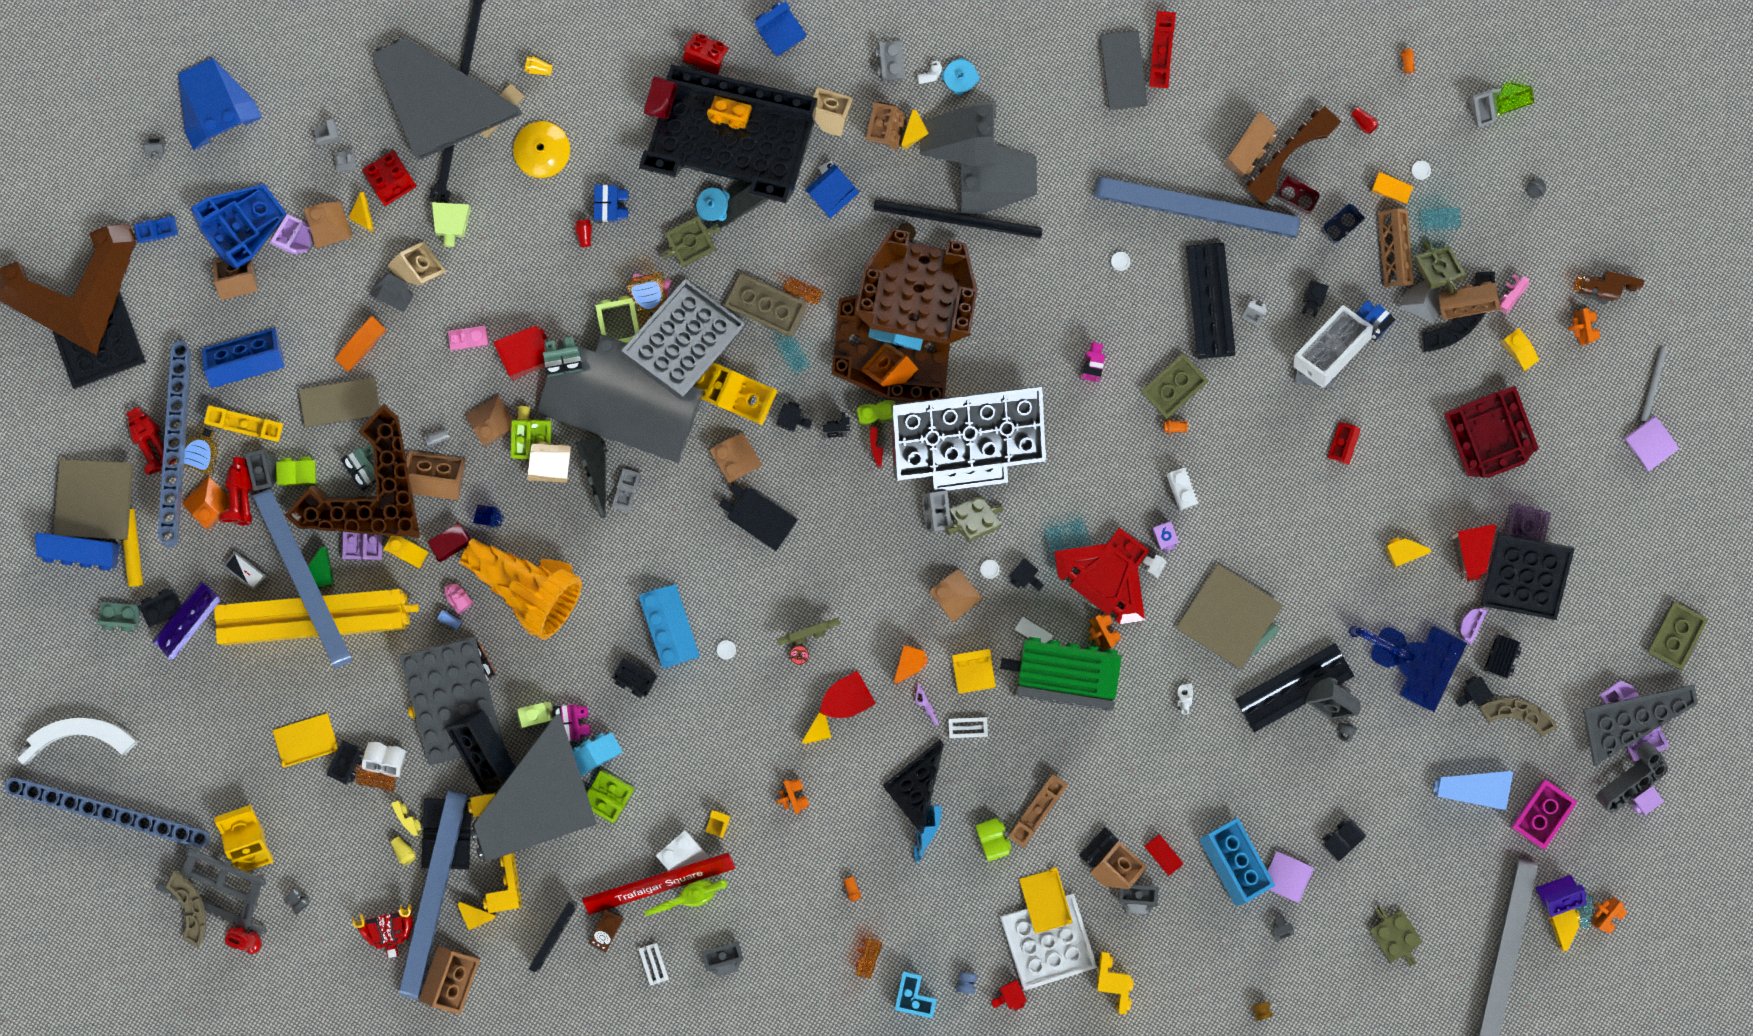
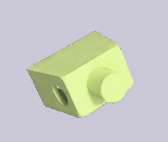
M432 202L436 235L444 236V247H455V237H464L471 207L469 204Z
M551 702L539 703L515 711L520 730L549 723L554 716Z

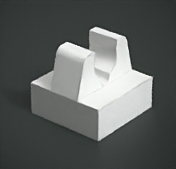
M1157 554L1154 559L1146 556L1143 561L1149 567V574L1156 578L1159 577L1167 562Z

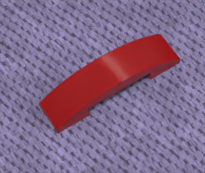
M1157 11L1149 87L1164 89L1169 87L1175 12Z

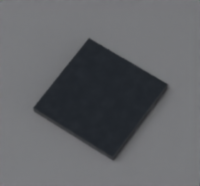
M120 291L112 314L109 316V323L104 337L101 339L98 347L97 356L52 331L73 389H78L146 363Z
M1498 533L1482 595L1481 606L1557 620L1575 550L1574 547Z

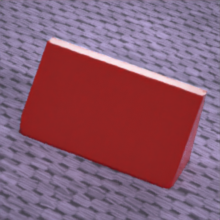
M1339 422L1327 458L1349 465L1361 429L1354 425Z
M1160 834L1144 846L1168 876L1184 865Z

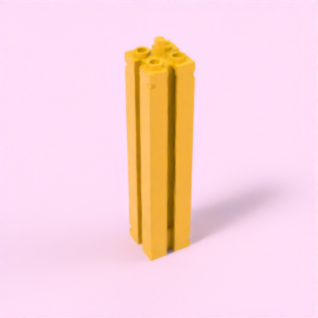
M400 589L322 596L340 635L406 630L407 625H410L409 613L419 612V604L408 605V595ZM301 598L216 605L214 608L218 645L227 646L319 637Z

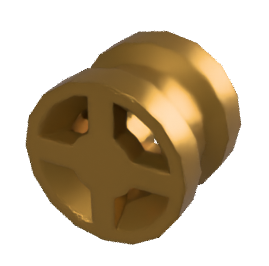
M1270 1001L1251 1005L1252 1010L1255 1011V1021L1274 1016L1273 1012L1270 1011Z

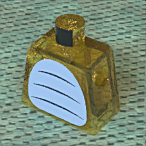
M664 272L628 279L626 287L638 311H649L650 317H652L667 300Z
M203 428L200 438L190 435L185 443L184 466L213 476L219 445L211 442L214 431Z

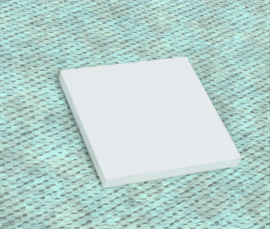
M1074 893L1065 896L1073 921L1072 924L1035 934L1028 908L1000 916L1023 991L1097 968Z

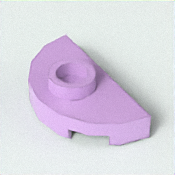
M1472 609L1461 619L1460 633L1463 639L1470 645H1472L1488 611L1486 609Z

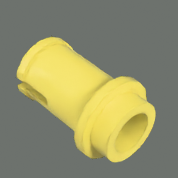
M519 406L518 420L529 419L530 407Z

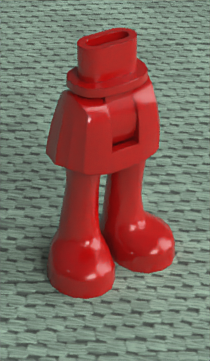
M137 407L126 413L129 419L130 437L133 444L139 445L146 458L145 474L152 475L162 470L164 444L158 435L160 429L146 413H142L140 407ZM150 439L160 456L161 463L156 458L147 440ZM178 459L171 460L169 465L173 464Z
M233 457V463L227 472L225 485L229 493V507L227 511L220 513L219 521L234 522L235 525H251L252 515L250 513L248 492L253 489L249 469L246 466L245 458Z
M242 927L229 928L224 935L226 945L246 951L249 954L257 953L262 947L261 937L254 930L246 934V930Z

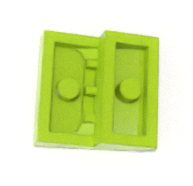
M512 420L511 458L530 459L531 445L537 444L539 441H544L551 445L552 420Z
M601 769L587 792L592 811L614 824L635 788Z

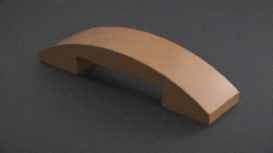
M1052 774L1008 837L1024 848L1068 784Z

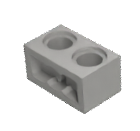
M948 491L922 493L926 532L945 530L946 527L951 526Z

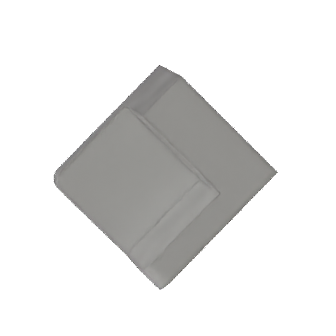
M334 119L326 120V124L314 127L315 141L318 146L340 140Z

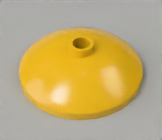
M538 121L528 124L518 133L513 145V154L517 165L524 173L535 178H549L558 174L566 166L570 157V143L560 127L550 122ZM540 144L544 145V149L541 151L537 149V146Z

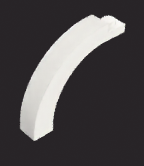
M71 718L51 723L33 733L26 739L31 746H26L20 751L19 754L21 756L18 760L22 764L27 765L49 744L73 735H88L101 739L114 747L121 755H126L139 741L130 733L112 723L89 718Z

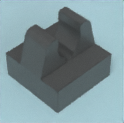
M165 137L145 139L143 149L149 159L152 158L153 151L158 152L159 158L163 157L166 145Z
M1282 917L1274 920L1277 929L1273 930V936L1276 942L1294 935L1291 923L1285 925Z

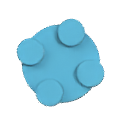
M964 58L951 62L941 74V78L945 81L946 86L954 91V94L957 96H962L965 92L971 90L979 82L980 78L975 67Z
M718 188L703 190L696 203L699 218L708 221H724L727 218L726 211L730 198L729 193Z

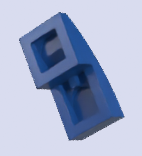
M174 216L134 224L138 243L151 242L178 235Z

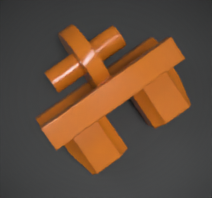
M1588 308L1575 311L1574 318L1572 319L1573 326L1568 327V331H1574L1575 338L1578 337L1579 346L1592 343L1600 338L1599 330L1592 329L1591 323L1597 320L1596 312L1589 311Z
M1109 614L1098 615L1089 620L1092 628L1088 629L1091 637L1087 638L1088 642L1094 640L1096 646L1101 645L1105 651L1116 646L1115 644L1121 640L1117 631L1109 633L1107 626L1112 624Z
M800 779L783 781L788 797L785 796L784 790L779 791L780 799L776 801V804L782 803L784 810L790 808L788 800H790L795 814L810 806L806 796L799 799L795 797L794 792L804 789Z
M1611 897L1609 901L1605 900L1602 904L1596 902L1594 906L1597 908V911L1593 914L1595 918L1590 924L1601 931L1611 934L1615 929V925L1611 922L1613 918L1617 917L1621 920L1627 914L1623 907L1625 904L1614 897Z

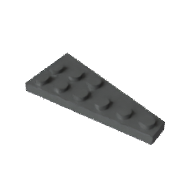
M1695 685L1683 686L1582 709L1593 766L1599 765L1603 760L1614 756L1618 751L1637 742L1653 732L1654 729L1668 723L1672 718L1696 706L1698 700Z

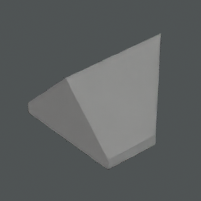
M1491 89L1473 95L1468 100L1478 128L1496 122V115L1504 89Z
M1424 280L1404 293L1399 308L1434 323L1440 310L1437 288L1430 289Z

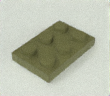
M1183 353L1149 383L1141 393L1167 420L1205 386L1209 380Z
M1675 601L1672 602L1647 653L1682 671L1709 619Z

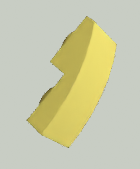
M400 800L391 803L403 826L412 835H420L419 831L422 828L419 819L415 820L414 816L406 818L408 814L406 804H402Z

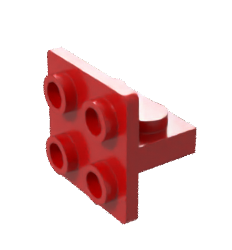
M694 33L684 48L685 54L682 61L718 75L729 47L723 42L714 41L703 34Z

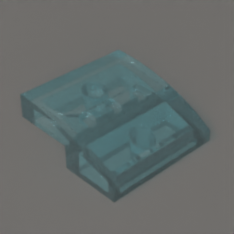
M1083 518L1044 530L1054 560V551L1093 546Z

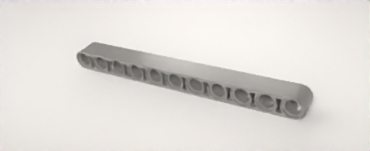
M1520 858L1516 861L1477 1036H1500L1537 873L1538 863Z

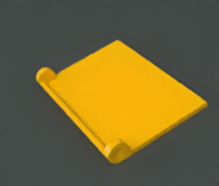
M328 713L272 730L283 768L338 751V745Z
M1057 868L1019 879L1035 934L1073 923Z

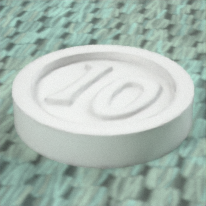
M1417 161L1412 166L1411 173L1417 180H1424L1430 175L1431 168L1427 162Z
M1117 252L1112 256L1111 265L1117 271H1124L1130 265V258L1124 252Z
M986 560L981 564L980 572L983 577L993 579L999 573V565L994 560Z
M724 640L718 644L717 654L719 657L725 660L734 657L736 647L733 642Z

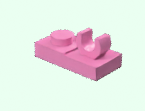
M1512 275V279L1516 281V284L1510 285L1506 283V288L1513 290L1509 295L1505 294L1500 301V311L1506 315L1529 286V279L1524 276L1519 280L1517 275Z
M486 326L448 331L451 351L489 345Z

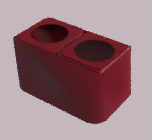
M654 76L645 104L644 114L668 119L678 84Z
M1288 176L1281 185L1276 198L1309 214L1314 209L1320 194L1318 191ZM1285 187H1291L1295 191V196L1291 200H1286L1282 197V190ZM1306 195L1311 198L1312 204L1309 208L1304 209L1299 206L1298 201L1301 196Z
M458 522L429 540L428 544L437 561L442 562L468 546L471 538Z

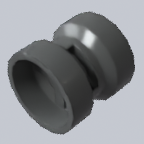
M298 887L283 900L286 904L292 906V911L295 914H298L311 902L307 897H303L302 891Z

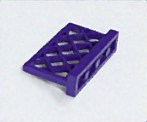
M200 581L152 642L163 651L167 658L173 660L220 602L221 599L217 596V593Z

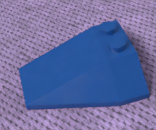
M213 58L178 74L184 129L193 150L210 143V138L242 123L246 126L262 118L255 101Z
M265 184L208 197L191 207L200 232L221 260L235 269L252 260L287 215Z

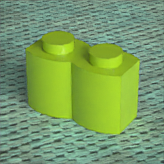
M885 400L876 405L865 404L857 408L859 424L867 426L877 421H892V404H895V401Z
M300 457V461H292V458H281L280 462H276L278 486L317 484L316 461L312 460V457Z
M996 817L975 825L987 862L1010 855L1009 850L1012 847L1009 839H1005L1003 836V832L1006 830L1002 820L998 821Z

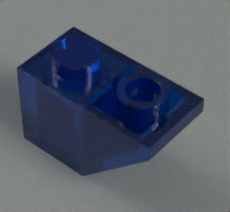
M478 504L473 523L497 530L498 526H502L504 515H502V511L499 508Z

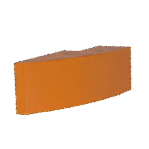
M371 316L348 341L335 360L349 373L375 346L374 344L387 330Z

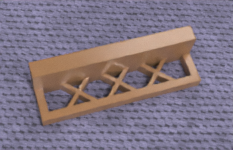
M1396 208L1378 212L1384 287L1414 285L1408 210ZM1391 214L1392 222L1388 226L1385 224V215ZM1389 233L1393 235V241L1390 245L1387 243ZM1391 252L1395 254V260L1392 264L1388 261V256ZM1392 271L1396 273L1397 281L1390 282Z

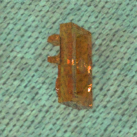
M789 277L783 287L786 289L785 293L789 294V292H792L796 298H799L800 295L810 304H818L824 295L823 291L793 277Z
M357 770L356 774L357 785L395 791V777L386 776L381 772L378 775L366 770Z
M870 938L868 940L861 939V942H864L866 945L863 950H857L859 953H862V956L856 965L855 975L871 979L883 942Z

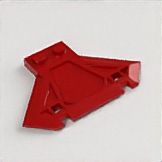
M1118 527L1106 544L1054 551L1057 577L1062 581L1066 577L1072 580L1069 586L1106 614H1110L1113 611L1117 615L1115 621L1119 624L1145 620L1138 566L1150 550ZM1074 567L1079 570L1077 574L1071 571ZM1119 601L1124 604L1122 609L1117 606Z

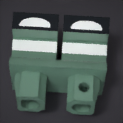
M572 337L562 339L564 349L559 350L556 348L555 341L545 342L543 356L547 377L564 375V369L566 374L584 371L579 349Z
M372 445L363 449L359 447L353 453L340 459L362 491L376 482L374 465L369 460L374 457Z

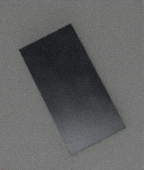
M573 901L568 902L529 970L534 973L540 970L577 908V903Z

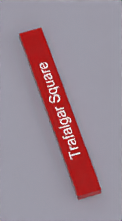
M728 852L582 898L587 912L591 915L734 870L735 864Z

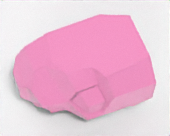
M449 584L444 588L445 598L459 615L474 604V601L460 585Z

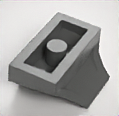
M387 273L385 276L377 278L369 295L396 309L405 311L413 294L409 292L406 281Z
M264 449L246 453L245 456L253 491L273 487L277 481L276 462H278V457L268 454Z
M1133 884L1129 890L1119 888L1118 903L1123 906L1126 913L1147 915L1153 907L1158 905L1159 887Z
M739 941L701 952L706 971L713 972L717 977L738 972L740 963L744 960Z

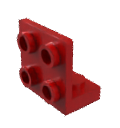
M394 150L362 169L384 206L417 187Z

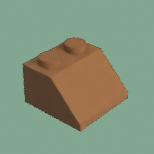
M221 258L213 260L214 283L220 300L232 299L236 296L258 291L252 260L237 269L222 261Z
M744 433L727 439L709 450L729 485L763 466Z

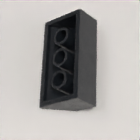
M485 712L471 713L447 726L445 729L481 792L487 793L498 790L516 766Z

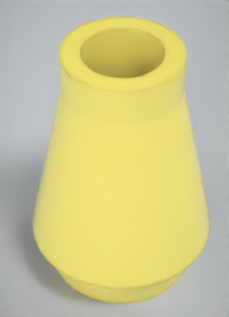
M400 836L390 842L399 863H402L403 866L412 863L416 859L415 851Z

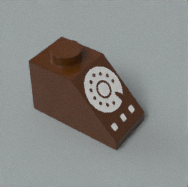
M608 909L605 910L589 944L607 952L624 918Z

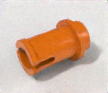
M1413 49L1401 50L1402 54H1400V57H1402L1403 73L1416 72L1413 57L1415 52H1413Z
M1168 419L1164 421V433L1168 435L1179 432L1187 433V420L1170 421Z
M855 877L842 880L849 896L847 899H850V902L861 899L862 892L858 890Z

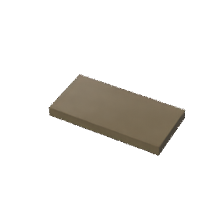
M740 272L724 307L793 338L809 304Z
M375 377L299 390L305 428L372 417L380 408Z

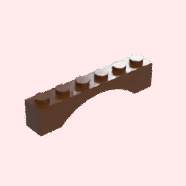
M1325 106L1321 110L1317 108L1311 114L1313 119L1309 123L1304 122L1297 129L1299 133L1296 137L1292 135L1284 143L1287 146L1282 151L1278 149L1272 156L1274 160L1270 164L1265 163L1260 168L1259 172L1261 174L1257 178L1253 176L1246 183L1248 187L1245 192L1261 207L1276 192L1279 172L1288 156L1308 142L1327 138L1341 123V120Z

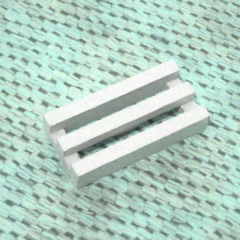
M987 717L948 719L949 738L988 737ZM983 721V725L953 727V723ZM984 729V733L953 734V730Z
M658 943L639 948L650 986L669 980ZM652 948H655L663 974L662 978L659 976L651 951ZM645 950L648 952L656 980L652 979L644 953Z

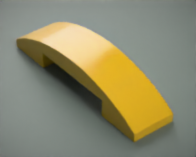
M208 405L203 423L274 442H279L284 425L283 423L244 415Z

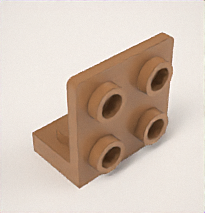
M874 102L866 140L886 144L893 151H898V147L901 146L903 140L902 130L907 124L906 114L896 106Z

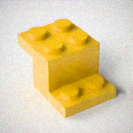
M251 805L214 817L215 824L222 835L224 852L228 859L233 860L231 865L248 872L274 863L273 856L266 845L263 826Z
M1100 951L1095 989L1100 992L1118 994L1116 1012L1126 1015L1127 1010L1130 1011L1131 999L1128 996L1129 991H1133L1134 980L1131 979L1129 974L1109 972L1108 968L1112 969L1113 957L1110 956L1109 952Z

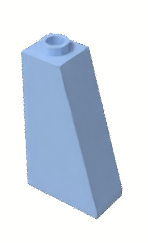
M1505 771L1439 777L1438 781L1434 782L1433 792H1436L1435 797L1506 810L1513 772Z

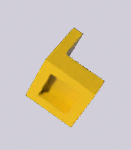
M712 810L706 832L724 838L731 816Z

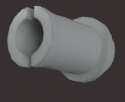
M445 428L430 435L428 433L424 437L428 448L431 446L434 448V445L450 440Z

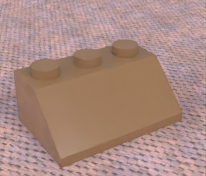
M1259 112L1224 164L1242 178L1245 174L1249 175L1255 167L1253 165L1255 159H1261L1266 151L1263 149L1266 143L1271 144L1276 137L1274 132L1277 128L1263 113Z
M1483 282L1480 284L1481 286L1475 287L1466 285L1455 294L1454 292L1450 294L1449 289L1438 293L1443 320L1501 310L1496 283Z
M409 451L406 461L412 494L459 500L466 458Z
M438 945L418 1001L434 1008L461 1014L481 959Z

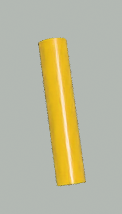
M130 509L128 540H123L128 587L143 586L135 509Z

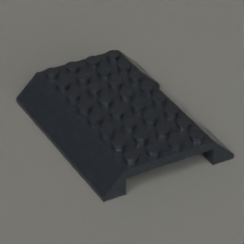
M671 64L666 80L677 83L678 87L668 119L658 118L648 151L644 150L639 169L676 177L683 168H688L752 183L749 195L787 203L794 192L813 130L818 99ZM715 96L752 106L745 129L740 127L735 129L725 123L716 124L710 121L707 110L711 109Z

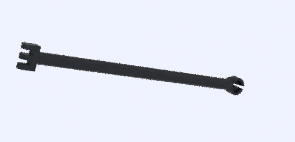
M473 0L460 72L467 76L469 75L482 4L486 0ZM455 144L444 149L437 188L431 187L429 201L433 202L434 196L437 195V203H441L442 196H445L444 203H449L451 192L446 190Z

